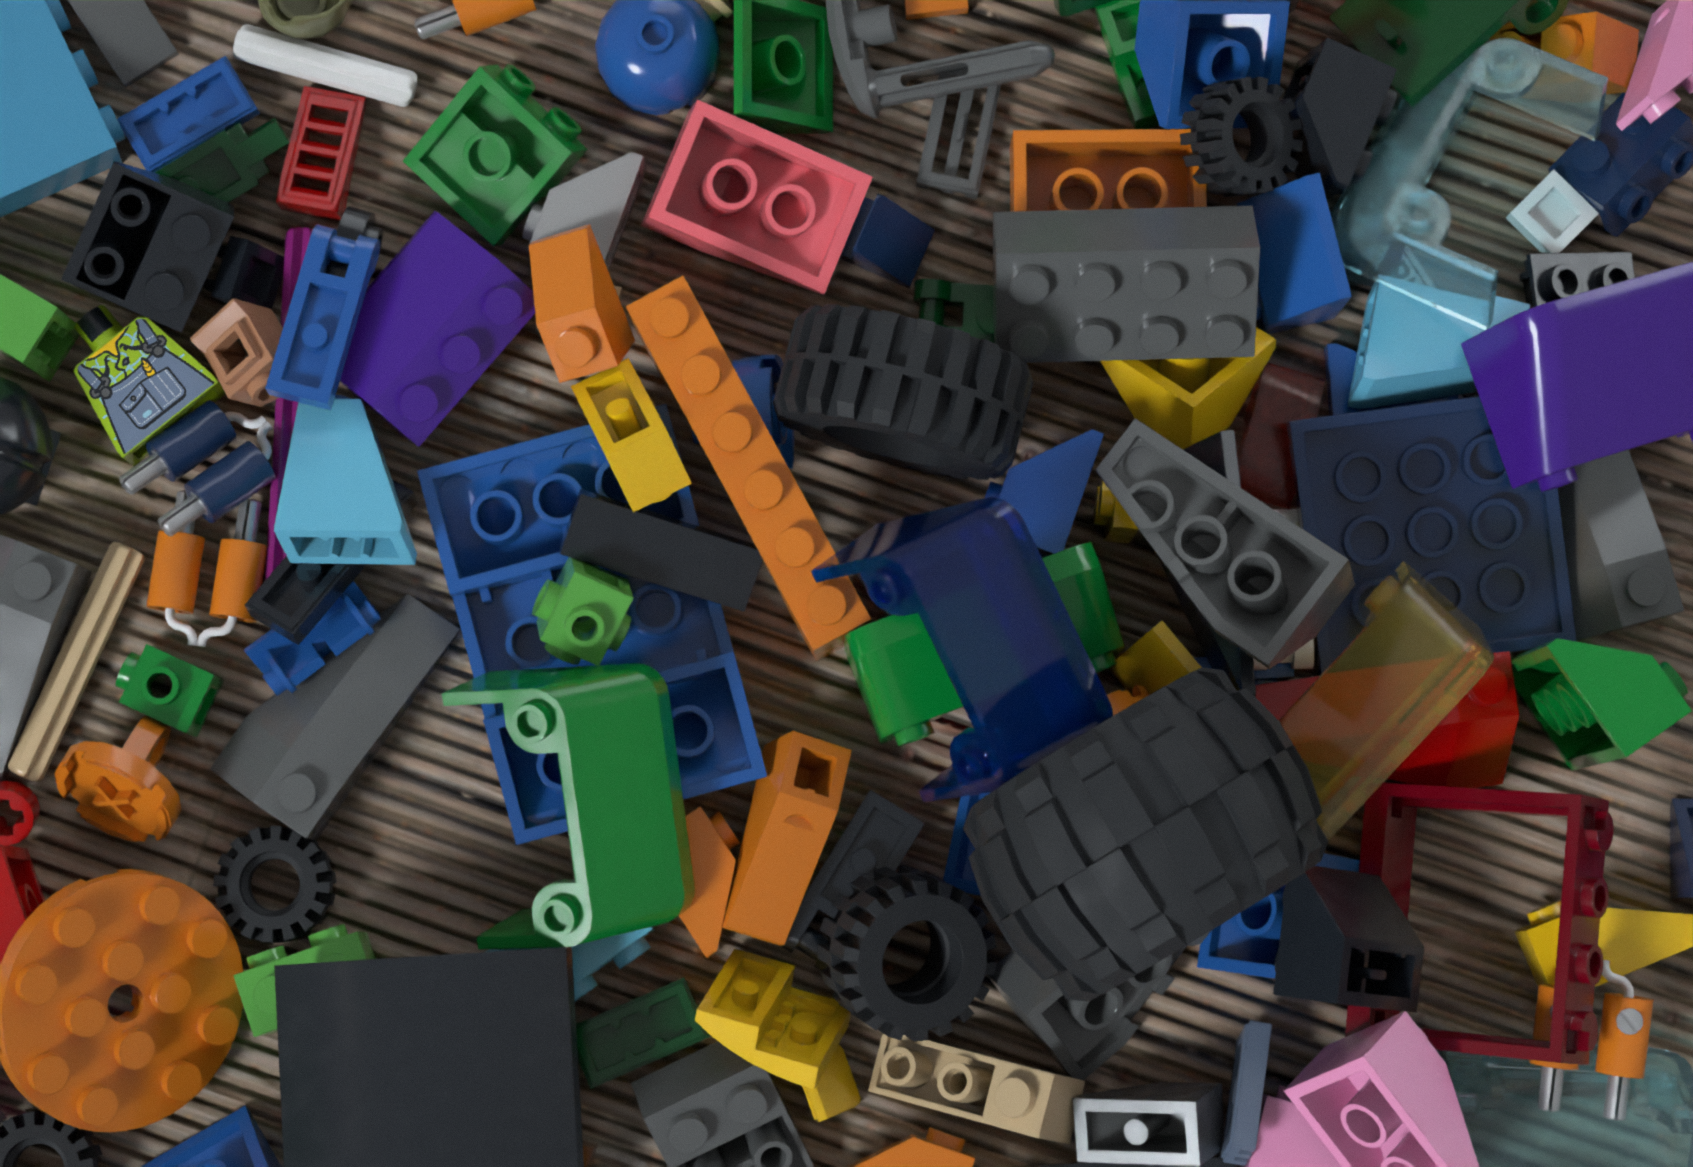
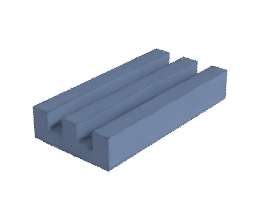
M1249 1020L1248 1024L1245 1023L1236 1040L1220 1157L1223 1158L1224 1163L1246 1166L1247 1160L1250 1159L1252 1152L1256 1149L1272 1024Z

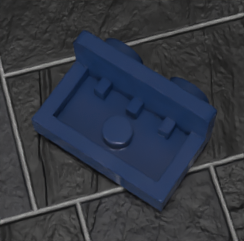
M1626 92L1622 93L1548 169L1549 173L1554 169L1599 212L1605 230L1615 237H1618L1631 223L1641 220L1651 208L1653 200L1674 179L1684 176L1693 165V124L1691 118L1677 108L1672 107L1652 124L1644 116H1641L1621 131L1616 125V121Z

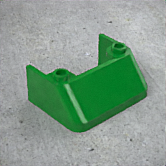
M1092 542L1068 548L874 621L847 633L844 640L846 657L880 745L892 741L894 736L898 747L934 734L931 722L942 717L943 714L1062 669L1068 670L1077 667L1082 678L1110 668L1117 664L1115 656L1125 647L1103 571Z
M632 663L489 671L442 693L443 706L502 703L508 734L517 746L535 754H558L575 879L554 881L542 888L535 896L532 909H521L476 936L478 949L572 947L668 923L690 907L695 894V885L670 697L665 680L655 669L645 664Z

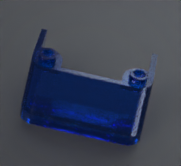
M988 497L877 524L811 570L816 583L860 573L869 597L878 607L897 616L918 613L973 727L963 730L954 737L950 744L952 765L919 790L923 802L992 792L1038 761L1113 716L1108 696L1022 516L1005 500Z

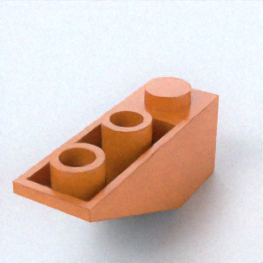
M791 731L764 745L762 757L768 777L758 779L755 783L722 928L779 946L785 945L838 813L852 750L796 731Z

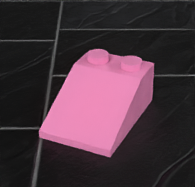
M1406 1011L1325 1046L1283 1090L1341 1167H1479L1447 1065L1429 1042L1425 1033L1416 1025Z

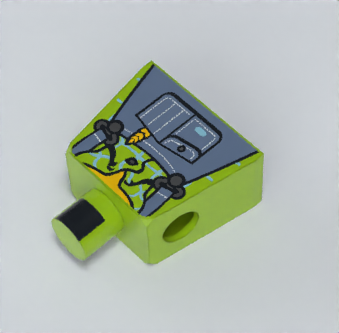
M100 305L86 313L74 327L93 351L73 369L75 376L116 451L133 466L149 455L146 449V443L206 401L211 400L215 403L226 394L218 379L145 316L137 317L123 328L105 305Z

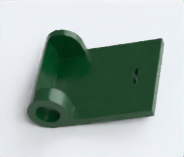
M1347 0L1329 18L1361 53L1397 69L1391 85L1413 108L1508 21L1524 34L1542 32L1561 17L1569 0ZM1398 36L1402 39L1400 46L1396 42Z

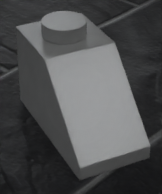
M630 152L550 189L544 206L535 203L531 208L524 227L523 239L531 243L538 239L590 224L609 271L647 170L644 156Z

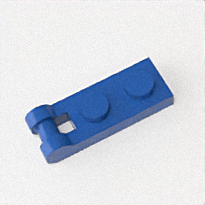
M318 224L314 226L265 387L269 395L327 410L332 409L368 283L377 265L380 252L379 239L359 235L357 240L337 236V230ZM331 261L348 265L345 278L325 273Z

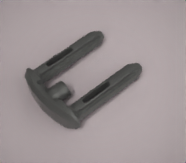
M826 0L829 36L843 81L859 111L874 119L879 118V113L883 107L928 98H939L948 94L1034 78L1050 68L1055 61V53L1050 45L1027 40L875 71L870 65L868 47L897 42L898 40L897 27L891 5L861 10L860 1L862 0ZM968 69V72L962 76L907 86L910 80Z

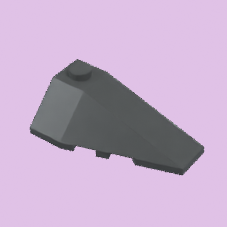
M1136 418L1096 468L1097 474L1213 630L1268 669H1271L1315 638L1355 586L1349 559Z
M0 535V781H6L10 771L8 769V762L48 679L92 573L78 564Z

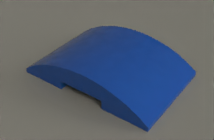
M667 404L655 406L681 459ZM590 425L418 470L417 473L449 593L454 601L473 677L476 678L489 671L595 666V664L581 659L578 665L570 664L550 654L544 648L546 643L541 641L536 623L538 617L532 615L535 600L547 579L556 582L568 559V556L560 554V546L579 490L583 489L629 504ZM689 485L672 493L665 500L652 503L643 508L700 526ZM603 568L628 579L634 599L626 612L627 615L631 616V623L625 639L617 651L607 650L600 665L645 664L655 669L665 680L670 697L683 800L768 777L721 604ZM481 704L485 718L483 721L516 845L568 832L558 754H535L521 749L508 734L503 704Z

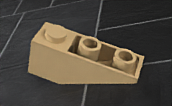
M882 1034L868 1091L1038 1139L1070 1144L1075 1125L1073 1098L1077 1095H1082L1085 1081L931 1040L914 1042L905 1035H903L901 1040H897Z

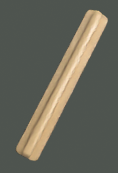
M113 542L109 545L8 762V769L14 774L34 782H40L44 779L143 566L145 557L138 550L118 542Z

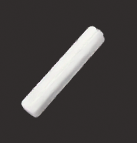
M249 24L243 25L235 36L233 56L239 61L401 107L408 106L415 96L417 74L414 71Z

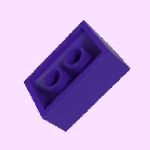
M434 211L368 286L340 382L400 435L420 447L535 314L533 291L496 257L440 213Z

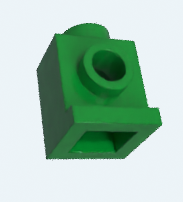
M146 644L141 655L131 652L120 668L115 686L124 690L119 703L186 734L197 737L224 679ZM163 674L168 675L172 681L171 692L164 698H156L151 691L155 678Z

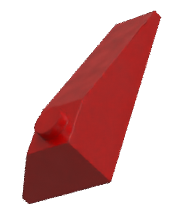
M1510 651L1255 685V697L1280 722L1306 764L1319 767L1329 766L1361 773L1365 777L1379 780L1388 779L1412 785L1478 788L1503 784L1519 719Z

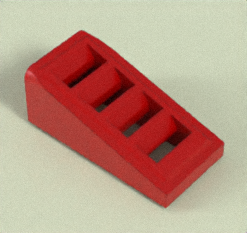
M308 86L303 87L276 198V203L281 210L341 220L346 210L367 103L366 97ZM315 106L348 112L346 124L313 118ZM310 131L342 136L340 146L309 141ZM310 154L337 159L335 168L329 169L304 164L305 156ZM301 177L331 182L329 192L300 188Z

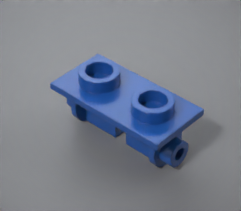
M353 581L300 645L295 644L271 629L246 647L244 651L264 674L262 675L277 696L287 689L294 693L298 690L296 687L298 684L326 664L322 659L331 651L338 656L367 633L371 636L375 633L372 626L382 618L377 609Z

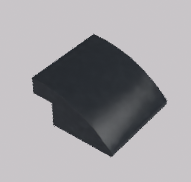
M572 947L274 965L284 1167H584Z

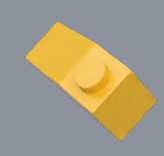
M1561 900L1528 912L1527 917L1530 925L1514 931L1538 987L1539 984H1555ZM1607 908L1603 917L1600 918L1598 946L1602 950L1603 960L1610 961L1609 967L1613 973L1624 976L1693 947V914ZM1602 975L1599 982L1595 985V987L1605 984L1609 981L1605 979Z

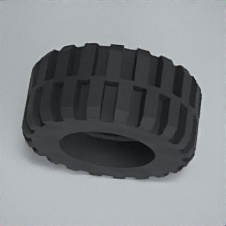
M825 304L823 307L814 305L810 306L795 319L773 406L778 420L783 422L784 426L791 430L799 431L800 435L811 440L821 441L832 448L845 450L870 460L886 462L892 466L920 470L923 473L943 474L961 479L970 477L977 480H988L989 478H999L1013 464L1033 387V379L1027 363L1019 360V356L1011 351L1000 349L997 344L988 340L972 337L970 333L936 325L932 321L901 316L900 313L885 310L875 311L853 305L849 307H842L838 304Z

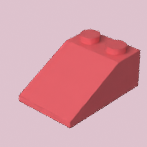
M697 100L688 111L641 226L698 251L823 295L826 292L873 177Z

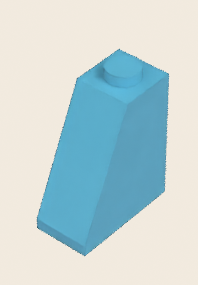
M1382 267L1366 300L1347 406L1364 409L1478 392L1461 343L1516 314L1530 309V304Z
M336 395L331 410L298 402L274 524V532L290 563L415 565L417 552L377 433L361 399H351L346 396Z

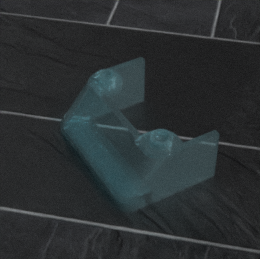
M1499 38L1487 41L1477 48L1413 108L1400 95L1386 122L1369 147L1373 150V155L1362 180L1358 185L1350 183L1345 188L1331 212L1344 268L1487 330L1493 321L1499 271L1441 246L1450 230L1451 211L1443 197L1425 188L1479 93L1595 141L1601 129L1608 77L1519 40Z

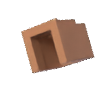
M233 298L192 335L190 340L204 354L228 399L262 407L279 398L269 395L265 387L283 328L272 309ZM237 339L241 340L244 348L248 353V356L245 359L243 358L245 354L241 346L239 345L238 341H236Z

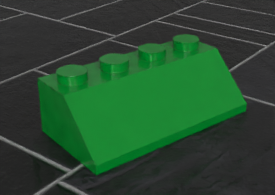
M1557 638L1511 658L1516 694L1571 771L1626 758L1692 712L1683 699L1688 694V689L1680 675L1669 663L1663 661L1658 664L1653 655Z

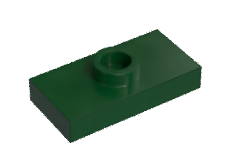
M685 977L576 1024L578 1060L590 1089L710 1037V1034L695 1021L698 1006Z

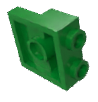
M497 64L479 66L403 160L413 172L493 247L502 245L530 212L533 205L540 198L547 197L549 190L559 185L588 150L576 139L582 132L578 123L557 107H552L547 112L531 97V94L536 89L533 81L521 70L510 64H506L503 69Z

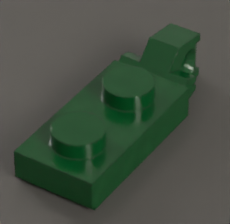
M275 117L249 133H246L240 122L228 129L223 128L152 172L181 181L229 203L259 184L258 179L270 172L263 159L284 147L290 141Z

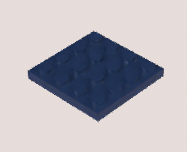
M1479 396L1286 421L1299 526L1349 559L1355 581V586L1314 638L1319 676L1455 657L1529 650L1557 638L1576 641L1558 488L1541 493L1538 482L1512 489Z

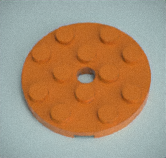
M119 869L117 873L103 875L88 881L79 879L51 895L35 909L16 932L0 964V1062L16 1089L30 1103L53 1118L78 1129L93 1132L111 1133L142 1128L162 1120L186 1105L199 1094L221 1067L235 1039L241 1020L243 1003L233 975L244 970L241 954L229 925L214 905L199 892L169 877L146 870ZM129 984L132 989L131 1005L134 1006V1009L131 1012L125 1011L117 1017H111L108 1011V1000L116 988Z

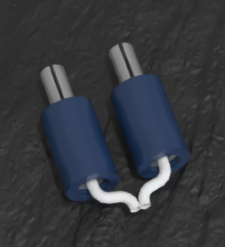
M208 400L146 443V449L150 456L119 477L121 486L127 493L133 495L162 474L168 480L176 481L236 439V433L230 421H235L245 428H259L257 441L262 448V452L252 442L246 441L184 484L188 498L158 518L160 528L168 536L175 535L200 516L208 522L214 523L275 480L274 471L268 462L272 453L271 445L266 438L267 433L272 427L263 416L256 419H248L238 412L224 413L213 401Z

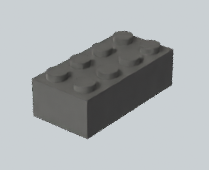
M1253 206L993 212L994 343L1000 349L1019 356V360L1026 363L1254 357L1260 244Z

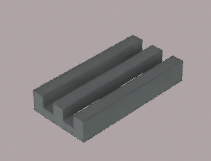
M968 69L939 74L938 80L965 75ZM1001 84L987 88L969 179L956 176L974 89L961 92L944 174L934 173L932 168L948 95L934 98L916 187L925 189L933 187L941 189L940 192L953 194V192L965 194V197L978 198Z

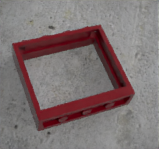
M1366 782L1359 872L1379 875L1407 920L1417 808L1568 818L1550 1041L1420 1029L1425 1033L1435 1050L1589 1065L1590 1051L1595 1047L1598 1037V1022L1593 1013L1594 990L1603 972V953L1598 946L1600 918L1606 912L1609 899L1608 886L1603 879L1605 851L1610 848L1614 834L1613 820L1610 813H1608L1609 800L1581 794ZM1348 1005L1345 1037L1400 1014V1011Z

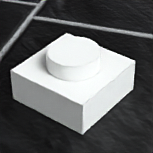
M1553 169L1509 213L1506 219L1541 253H1560L1599 212Z

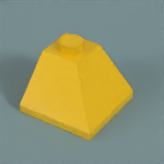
M1256 327L1254 357L1109 360L1100 362L1134 418L1176 446L1185 449L1220 431H1225L1231 426L1274 352L1276 339Z

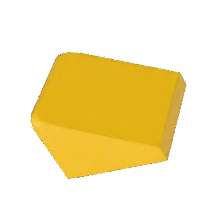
M838 1045L816 1088L811 1089L802 1086L814 1120L817 1119L818 1122L854 1108L860 1103L861 1097L844 1049Z

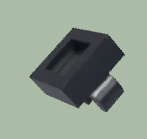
M230 236L227 246H221L216 256L222 259L216 280L206 279L203 287L212 292V297L224 303H228L234 298L272 309L284 272V257L249 239Z

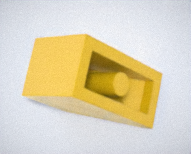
M629 358L621 361L617 367L603 370L571 386L633 512L652 503L663 501L672 493L692 484L666 427Z

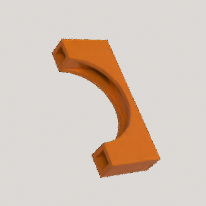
M681 276L627 305L626 309L639 338L708 457L776 584L789 613L817 662L844 647L845 635L857 628L872 623V619L684 276Z

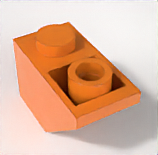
M1597 11L1561 16L1552 26L1536 34L1521 33L1512 23H1507L1489 39L1486 87L1493 90L1570 97L1625 93L1637 61L1639 29Z

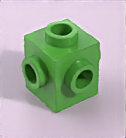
M568 557L557 581L554 582L547 579L535 600L532 615L538 617L536 623L541 641L546 643L544 648L550 654L570 664L578 665L581 659L598 666L607 650L617 651L625 639L631 623V616L627 615L626 612L634 597L628 579L599 566Z

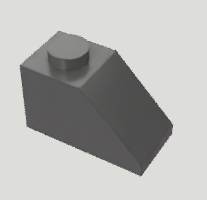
M1157 1082L1082 1094L1073 1098L1077 1162L1202 1166L1222 1149L1224 1114L1221 1083Z

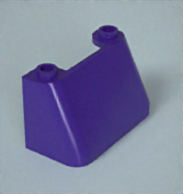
M1693 262L1533 307L1461 343L1512 489L1538 482L1541 493L1579 480L1575 470L1577 467L1669 437L1677 436V438L1690 435L1693 443Z

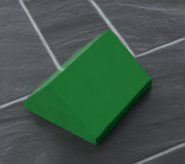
M734 0V116L775 134H826L833 132V48L828 31L826 7L799 0Z

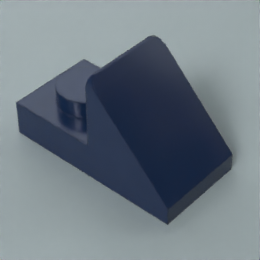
M878 193L875 201L864 198L840 259L910 289L935 230L887 197Z

